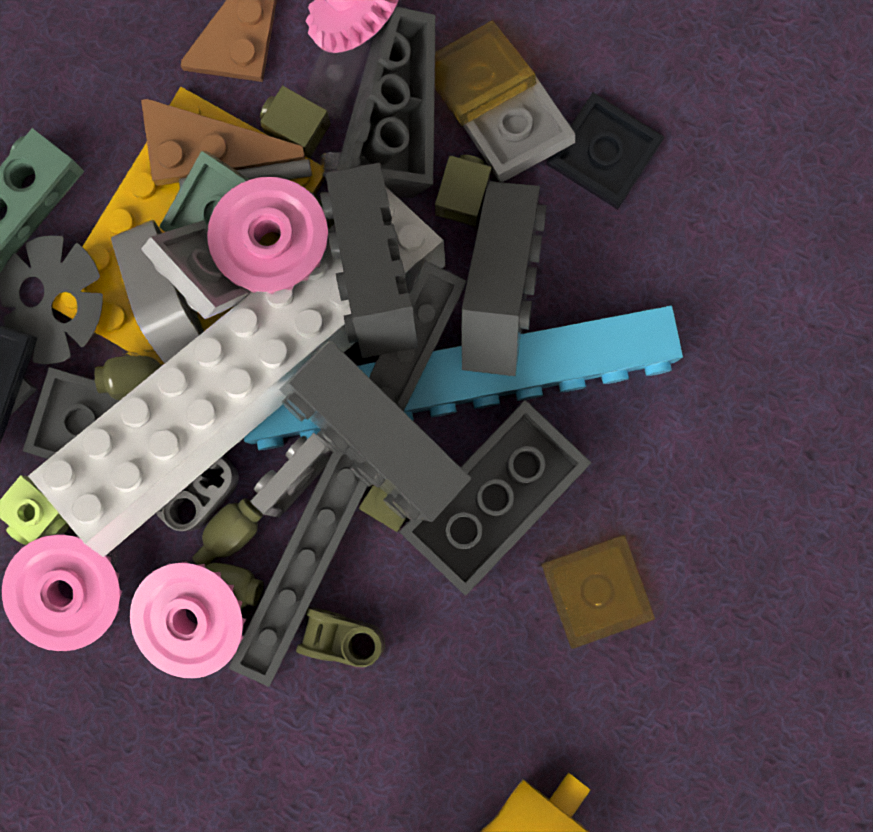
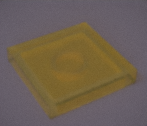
M493 20L435 52L434 88L462 126L537 84L535 73Z
M625 535L540 564L571 649L655 620Z

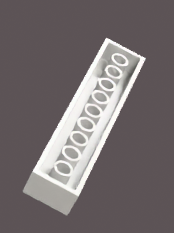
M386 187L392 216L391 222L395 227L407 290L410 293L425 261L441 269L446 266L444 240ZM335 224L328 229V232L336 231ZM329 238L327 239V250L323 254L320 267H316L307 281L297 283L292 290L283 289L276 291L274 294L260 291L251 292L28 475L85 545L102 557L106 556L282 406V400L286 396L279 389L318 349L331 340L344 353L354 344L348 341L343 316L351 314L349 300L341 301L335 274L343 272L341 259L333 260Z

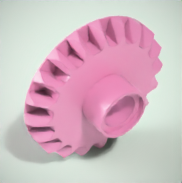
M315 0L308 6L310 14L305 21L309 26L308 34L322 50L327 52L340 53L354 49L369 40L383 27L392 15L399 0Z
M259 177L235 186L218 202L208 224V247L212 259L220 272L236 286L246 288L253 293L260 291L274 294L276 291L283 289L292 290L294 285L301 281H307L316 267H320L323 254L327 250L328 226L319 202L304 187L288 179ZM273 232L281 235L279 240L273 245L263 246L259 244L261 238L267 233Z
M62 533L36 539L24 546L13 557L3 578L2 601L10 623L26 640L47 650L70 651L93 643L109 629L120 610L119 601L123 591L120 590L119 573L113 568L111 557H102L85 545L78 536ZM59 580L70 584L73 589V599L65 598L60 593L58 587Z
M188 561L175 564L169 563L153 571L137 588L130 609L132 633L143 655L160 670L182 678L204 677L224 667L237 653V648L244 638L242 636V629L246 619L242 618V601L237 600L233 593L234 585L227 584L221 578V572H212L205 568V564L195 565L188 563ZM186 609L191 610L196 615L198 624L189 620L186 615Z

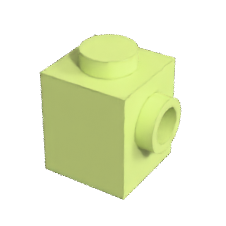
M20 475L0 499V518L9 525L6 531L12 538L23 545H27L44 536L65 533L69 528L68 523L28 476Z

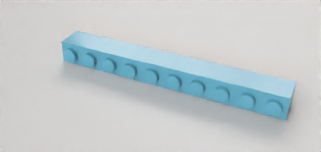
M672 306L521 334L516 376L462 370V346L433 351L404 413L414 421L413 413L430 410L431 417L445 416L456 413V405L473 402L474 409L486 408L500 404L499 397L516 394L517 401L528 400L543 396L542 388L559 385L560 392L575 391L585 388V380L602 377L603 384L621 382L629 379L628 372L645 369L646 376L672 371L671 363H675L683 358ZM375 363L359 365L357 367L369 377ZM282 405L246 435L244 442L249 444L257 443L258 450L274 449L284 446L283 438L300 435L308 439L313 433L317 434L320 429L310 419L300 421Z

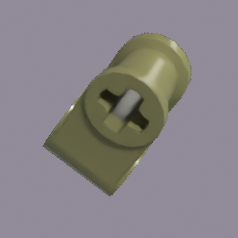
M308 607L305 614L309 619L303 643L297 644L296 652L315 659L336 661L355 667H367L372 665L382 655L385 649V638L383 632L377 626L370 623L346 618V616L339 613ZM366 633L373 638L375 642L373 655L361 656L357 654L353 647V639L356 634Z

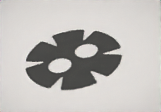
M42 236L27 242L26 249L31 268L17 254H13L0 275L2 307H16L14 311L4 316L5 327L37 337L33 352L34 363L54 364L69 359L71 353L65 333L67 332L81 347H84L96 330L101 316L103 294L81 292L82 289L100 278L98 268L88 252L78 243L73 246L63 263H61L64 242L62 236ZM29 277L40 279L44 286L43 299L35 307L25 306L19 295L21 284ZM63 292L71 293L77 301V313L67 323L57 321L52 313L54 299Z

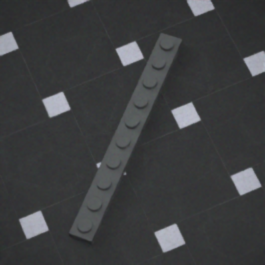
M427 261L424 262L409 293L418 347L379 355L369 376L403 412L467 283L466 280ZM332 452L243 636L244 638L237 648V653L234 655L228 668L268 687L367 488V485L351 471L350 467L354 462L345 453L338 452L334 454Z

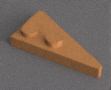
M226 0L181 60L183 71L263 82L277 0Z
M141 100L152 181L156 186L178 183L180 178H186L201 151L210 152L235 170L306 159L303 146L153 100Z

